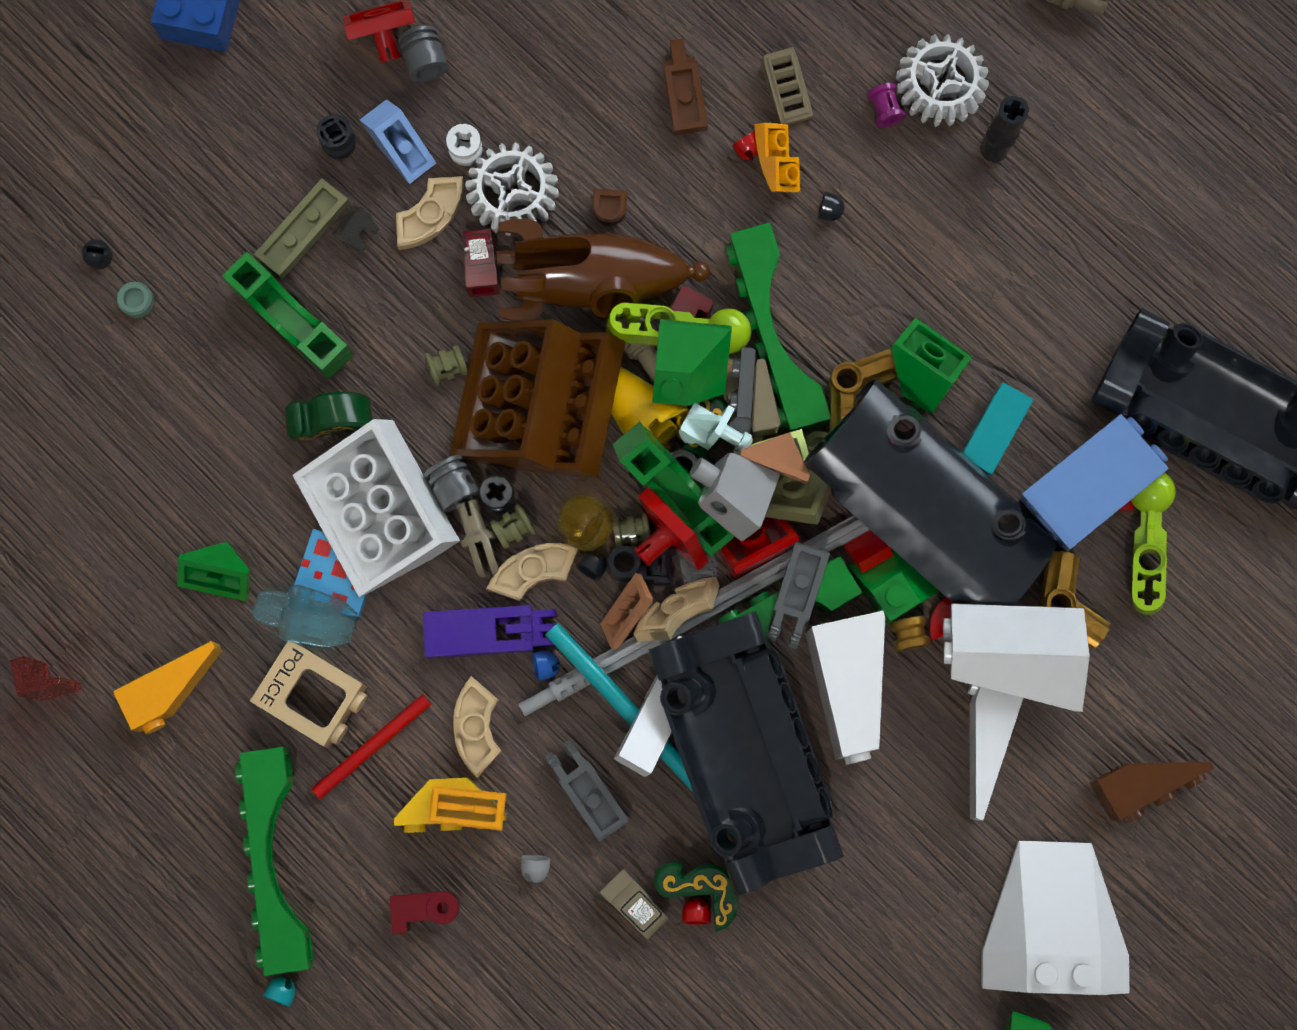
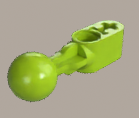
M620 303L612 309L606 322V331L626 341V343L658 345L659 332L655 331L650 324V321L653 319L732 326L729 354L740 351L742 347L747 345L751 337V326L747 317L742 312L731 308L717 311L710 319L694 318L690 312L673 311L661 305ZM620 317H624L626 323L629 324L627 329L622 328V323L618 321ZM640 318L644 319L642 325L638 323Z
M1165 472L1131 499L1134 507L1140 511V527L1134 531L1131 601L1135 610L1143 615H1153L1159 612L1163 607L1166 596L1167 532L1162 528V512L1172 505L1176 489L1173 480ZM1147 553L1154 554L1159 558L1160 565L1155 570H1145L1139 563L1140 557ZM1140 577L1145 580L1138 581L1137 578ZM1153 580L1152 595L1158 596L1159 599H1154L1152 605L1148 606L1145 605L1144 599L1138 598V595H1144L1145 581Z

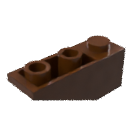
M1211 762L1119 765L1089 783L1110 820L1123 819L1126 824L1144 815L1145 813L1142 808L1154 802L1156 806H1159L1176 797L1173 791L1185 785L1187 789H1190L1204 782L1207 779L1205 773L1214 769V766Z

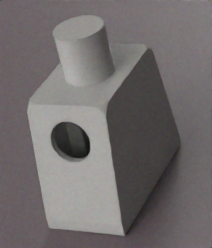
M728 453L714 465L703 458H699L693 465L689 476L705 485L698 501L700 508L736 538L744 541L761 528L780 474L735 453Z

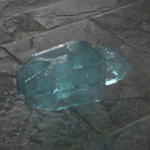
M299 584L290 586L288 593L276 590L271 591V589L259 592L256 599L257 604L252 609V615L260 623L264 622V624L278 627L277 636L283 641L323 647L342 645L351 641L358 613L342 599Z

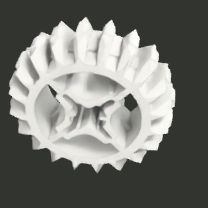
M936 34L931 36L929 43L922 38L918 41L917 48L911 46L906 53L907 57L902 58L899 67L901 69L896 74V79L900 82L897 85V93L904 94L901 99L902 106L912 104L909 111L911 116L918 112L922 113V123L926 122L928 117L934 118L933 123L936 127L940 125L942 119H945L950 127L954 124L955 117L963 122L967 119L968 113L974 114L979 107L978 104L983 103L986 95L983 91L987 90L989 82L984 78L988 74V67L981 66L984 60L983 55L972 56L975 51L974 45L966 49L962 47L964 43L963 38L958 39L956 43L951 42L949 34L944 37L943 42L939 41ZM934 60H944L942 63L937 64L930 62ZM955 65L962 70L965 77L958 74ZM945 71H947L948 73L945 78V83H942L940 89L937 90L939 79L942 78ZM917 79L920 80V84L924 85L928 89L929 96L921 90V88L918 85ZM944 97L956 99L953 101H939Z
M516 142L513 144L512 150L507 151L506 146L501 143L499 145L500 153L495 154L492 149L488 148L486 151L488 160L477 157L476 164L479 168H470L469 176L472 180L466 181L465 186L470 191L466 195L467 202L474 204L471 208L472 214L474 216L481 215L479 219L480 224L485 226L492 222L491 229L496 233L498 232L499 222L511 219H532L536 221L538 218L541 221L547 222L549 217L546 210H555L556 205L552 199L559 196L558 189L554 187L558 184V178L556 175L551 174L553 166L550 162L543 164L545 159L541 152L533 156V149L530 146H527L523 152H520L519 144ZM506 168H512V169H511L509 172H507V173H503V174H502V173H497V172H499L500 170H503V169H506ZM526 171L532 173L539 181V193L533 191L532 186L525 183ZM517 184L518 190L513 189L511 193H508L507 195L506 189L511 190L513 186H516ZM486 186L492 188L493 192L499 195L498 209L492 206L485 198ZM518 205L528 206L522 210L511 212Z

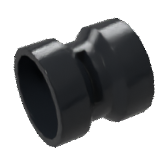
M329 115L319 122L316 134L324 152L333 159L341 160L349 157L356 147V140L349 122L339 115Z

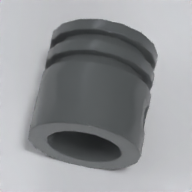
M430 25L417 26L399 36L398 43L412 81H431L447 72L449 66L435 27Z
M461 455L446 458L424 473L444 513L457 510L456 505L463 502L467 505L468 501L474 500L480 495V489L470 471L466 470L467 466L463 462Z

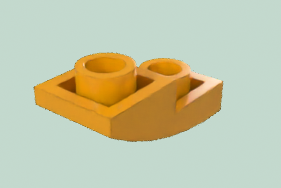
M755 124V138L759 161L771 192H800L799 157H789L788 124Z

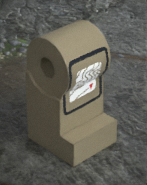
M625 869L620 871L599 892L647 940L669 920L652 901L653 899Z

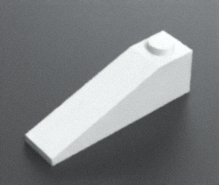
M969 684L968 694L972 695L969 704L970 819L981 821L984 819L1023 698Z

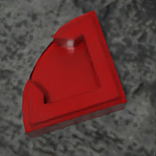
M947 597L938 603L930 617L928 632L931 641L943 637L944 618H951V604L956 603Z

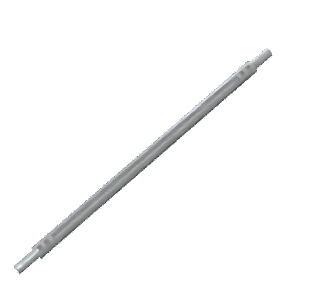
M853 515L802 544L825 552H831L870 529ZM793 549L720 588L713 610L686 620L676 629L671 640L784 578ZM633 636L624 641L617 650L610 649L593 658V660L609 675L649 653L648 649L667 643L670 640L638 642L636 637ZM575 668L548 683L550 687L518 705L524 716H527L556 699L558 702L591 685V683Z

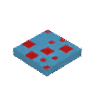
M313 529L291 597L360 618L368 594L362 597L357 595L324 532Z

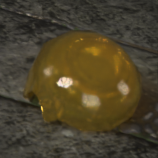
M577 494L568 499L561 509L558 529L568 538L567 543L572 547L585 552L593 551L605 544L613 530L612 513L601 500L591 495Z

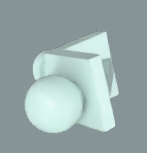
M697 403L693 404L678 431L685 443H697L707 450L713 446L719 437L734 445V450L741 453L742 449L750 447L753 441L751 434L746 431L742 434L727 425L735 409L730 405L726 407L721 415H715Z

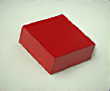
M871 530L843 545L847 556L862 573L893 557L891 548Z

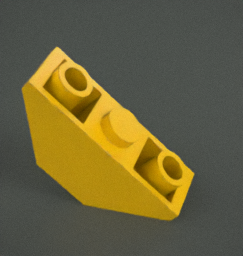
M469 778L430 779L394 818V826H404V833L426 832V825L435 824L428 823L432 786L482 790ZM439 795V801L497 808V804L491 799ZM438 809L437 816L487 822H495L496 815L445 809ZM505 812V814H504L503 821H507V813H506V812ZM440 824V831L462 830V826Z

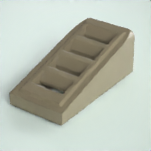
M794 47L762 56L760 67L779 124L791 125L812 119L814 115ZM788 66V67H786V68H782V69L773 71L774 69H778V68H781V67ZM792 76V81L777 85V80ZM794 90L797 91L796 95L781 99L780 94ZM801 103L802 108L789 112L784 111V107Z
M764 358L756 360L754 367L749 433L752 435V439L776 434L781 425Z

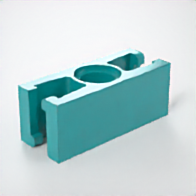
M1004 382L994 393L962 450L988 476H991L1034 400Z

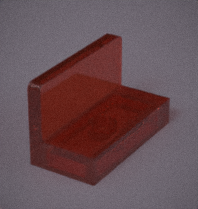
M25 656L10 660L17 695L20 697L43 701L82 690L80 682L62 677L50 679L48 665L45 662Z

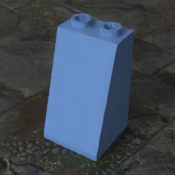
M1120 414L1022 493L1019 500L1049 535L1058 542L1057 544L1063 551L1068 552L1169 469L1165 464L1168 461L1166 455L1157 445L1149 446L1141 437L1144 434L1143 429L1132 417L1126 420Z

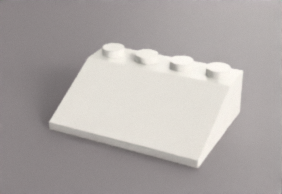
M371 420L293 474L296 483L359 597L432 560L460 541L393 420Z

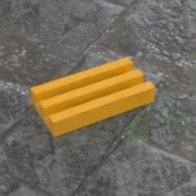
M432 786L428 823L503 831L507 794ZM445 794L498 800L497 808L439 801V795ZM438 809L491 814L496 815L495 822L440 817L437 816Z

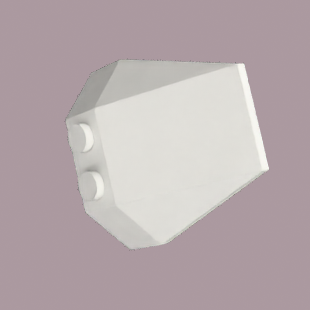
M1017 841L981 950L982 989L1085 995L1129 993V954L1092 843Z

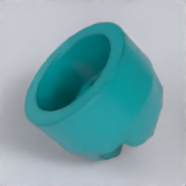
M284 976L276 977L267 985L263 997L290 1007L295 997V985L291 979L286 980Z

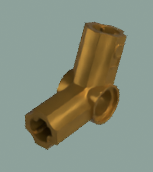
M890 349L852 363L844 362L835 367L828 383L831 416L829 432L852 410L856 395L870 380L876 378L882 384H886L898 379ZM840 375L851 377L854 381V386L852 388L841 387L837 382V377Z
M1054 551L1045 565L1041 597L1037 600L1035 607H1051V600L1054 599L1060 603L1062 608H1084L1088 648L1093 650L1105 638L1111 623L1076 599L1075 590L1080 557L1074 553Z

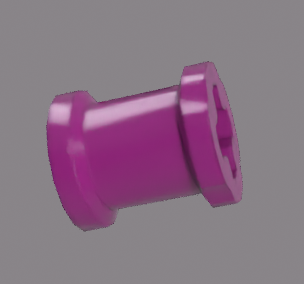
M895 83L881 84L867 92V98L873 102L877 118L875 123L877 127L893 126L903 121L906 117L905 111L900 109L895 95L897 92Z

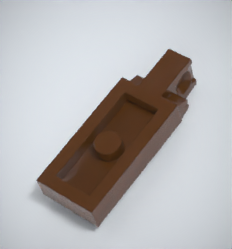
M683 39L670 40L671 60L664 61L663 71L674 135L708 131L698 62L695 61L694 56L686 57Z

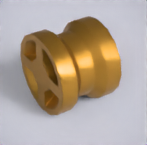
M925 616L911 617L890 623L891 631L896 633L897 641L894 644L896 652L921 648L931 644L930 637L925 635L924 631L926 624Z

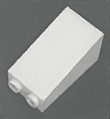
M951 604V618H944L943 640H950V642H944V664H951V679L1056 707L1083 712L1089 664L1084 608Z
M884 611L812 626L806 633L835 760L844 758L846 765L871 759L870 752L879 749L885 633Z

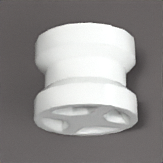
M458 124L448 132L446 142L452 160L462 166L476 163L477 157H481L483 152L477 129L468 124Z

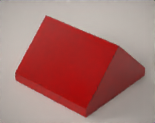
M765 517L760 529L744 541L734 537L719 549L718 553L732 579L735 580L793 549L795 542L800 540L786 520Z

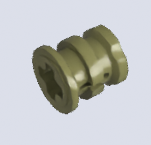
M458 345L452 346V350L447 352L444 349L437 351L438 355L433 357L429 353L424 354L429 374L436 387L440 385L441 379L446 378L449 381L454 379L456 374L460 373L462 376L468 374Z
M519 504L515 505V512L511 514L506 512L502 514L503 519L489 522L505 550L510 547L512 541L516 540L518 543L523 540L522 536L526 533L536 534L534 527Z
M646 512L642 513L641 518L635 519L633 515L627 516V520L620 521L618 518L612 519L616 547L629 544L638 547L639 543H642L651 535L649 517Z

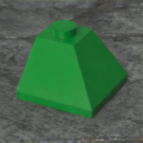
M917 318L911 322L891 347L902 395L907 397L916 408L925 410L930 414L933 413L972 359V356Z
M660 319L652 403L689 406L725 394L732 326Z
M891 549L893 557L865 573H862L854 563L847 566L875 612L884 611L885 626L940 592L893 549Z

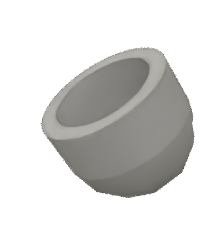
M541 855L521 856L520 868L524 879L534 883L543 881L549 873L550 858Z

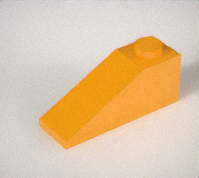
M210 641L113 691L130 729L150 734L163 728L166 725L164 720L176 713L221 654L222 649L220 645Z

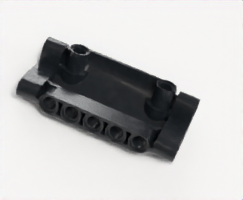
M1141 308L1115 351L1091 402L1117 416L1122 414L1126 420L1132 417L1143 429L1144 434L1141 435L1143 439L1265 503L1274 504L1281 502L1297 511V381L1200 331L1191 324L1180 323L1169 328V321Z
M876 378L870 380L859 391L854 399L852 410L811 450L804 460V464L831 487L830 490L833 496L848 511L942 594L956 604L961 602L962 604L1014 606L1039 576L1057 547L1058 542L1022 510L1018 501L1009 495L913 407L905 405ZM905 419L913 422L914 426L908 431H899L895 428L896 423L900 420ZM1010 513L1017 516L1011 523L1006 524L999 521L1004 514Z
M757 612L743 615L648 649L658 679L662 683L661 705L671 728L711 846L717 854L724 858V865L735 895H742L757 890L772 880L828 864L842 858L844 854L831 821L833 818V806L783 665L777 652L769 647ZM679 688L684 690L687 695L686 704H683L678 698L677 692ZM727 829L732 830L736 834L737 844L729 840Z

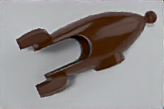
M511 219L498 223V232L518 234L523 239L516 242L515 250L496 251V264H514V269L523 270L518 271V277H501V290L517 291L516 299L523 300V304L519 307L499 308V318L511 321L535 320L541 315L543 304L591 308L595 315L608 319L612 309L620 303L640 304L670 292L690 277L702 282L710 276L709 265L705 262H696L693 266H690L673 252L641 238L606 233L564 234L543 237L542 227L532 219Z

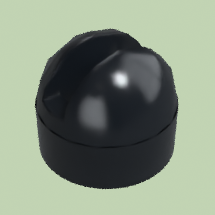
M825 191L818 218L826 221L839 219L845 210L842 198Z
M89 240L82 249L84 261L93 269L106 268L112 261V250L101 240ZM92 249H93V250H104V254L102 255V254L93 253V252H90V251H91Z
M597 550L587 551L576 563V568L588 578L599 581L606 571L607 560L604 555L599 559L595 557Z

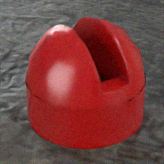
M755 131L742 137L732 145L736 154L745 161H752L754 159L753 154L758 156Z
M695 897L687 900L682 909V923L689 925L711 924V910L707 901Z

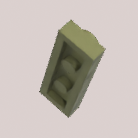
M321 178L253 255L275 275L283 279L350 204L348 198Z

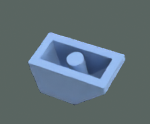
M387 99L360 119V122L378 148L409 184L436 164L401 109Z

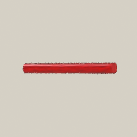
M421 694L312 787L313 793L321 800L431 706V703Z

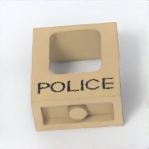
M289 639L250 702L323 747L330 748L332 743L337 745L347 732L348 726L345 725V722L352 712L357 714L364 705L368 696L364 692L368 686ZM306 670H313L346 692L344 701L326 727L316 725L290 709L286 704L288 696Z

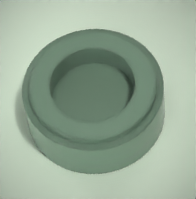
M129 282L123 285L117 294L119 308L131 318H142L148 315L154 307L153 293L141 282Z

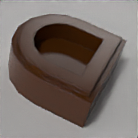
M593 188L592 208L595 219L606 226H614L620 223L625 218L627 211L628 190Z

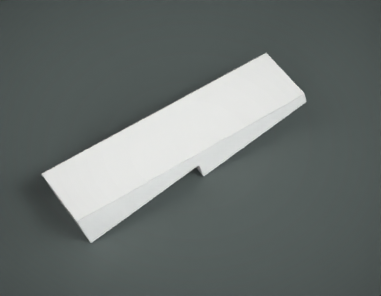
M657 675L645 696L643 705L614 757V760L644 777L652 773L672 732L661 705L662 683ZM679 688L677 692L678 698L685 704L687 695L684 690Z

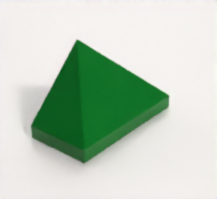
M227 542L180 554L178 557L177 587L247 601L249 594V568Z

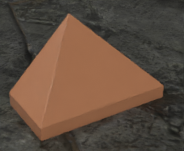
M790 432L741 450L740 456L769 468L780 475L807 485L810 481L808 469Z
M634 574L600 623L611 649L617 650L639 623L642 616L652 606L653 598L641 574Z

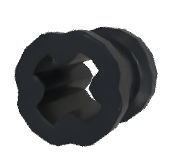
M492 476L482 483L480 496L489 511L504 513L512 507L514 493L510 483L505 478ZM496 488L499 492H502L504 497L502 501H498L496 498L491 499V491Z

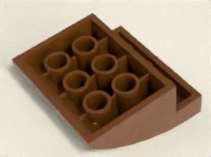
M554 319L478 323L449 456L461 455L463 460L523 471L598 478L626 341L608 332L580 333Z

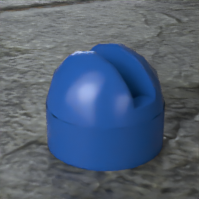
M550 651L532 653L533 668L538 681L552 678L558 673L560 665L557 664L559 658L556 654Z

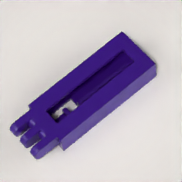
M531 605L423 612L425 657L427 659L526 653L534 652L535 647L555 646L548 638H544L543 633H547L556 624H543V619L557 617L556 609L532 611ZM496 624H507L505 625L506 635L520 633L521 638L497 640Z

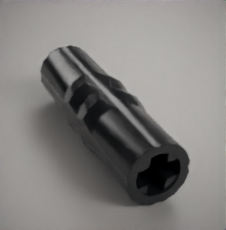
M1008 96L1003 99L995 115L992 116L980 146V152L987 161L999 162L1003 160L1019 137L1020 130L1029 113V106L1021 97Z

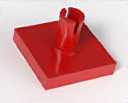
M399 0L343 16L348 40L373 34L380 62H389L386 47H389L392 60L401 57L392 28L415 22L409 0Z
M649 487L644 490L638 498L652 525L657 530L638 547L634 548L635 553L649 567L661 554L673 546L699 571L709 561L696 534Z

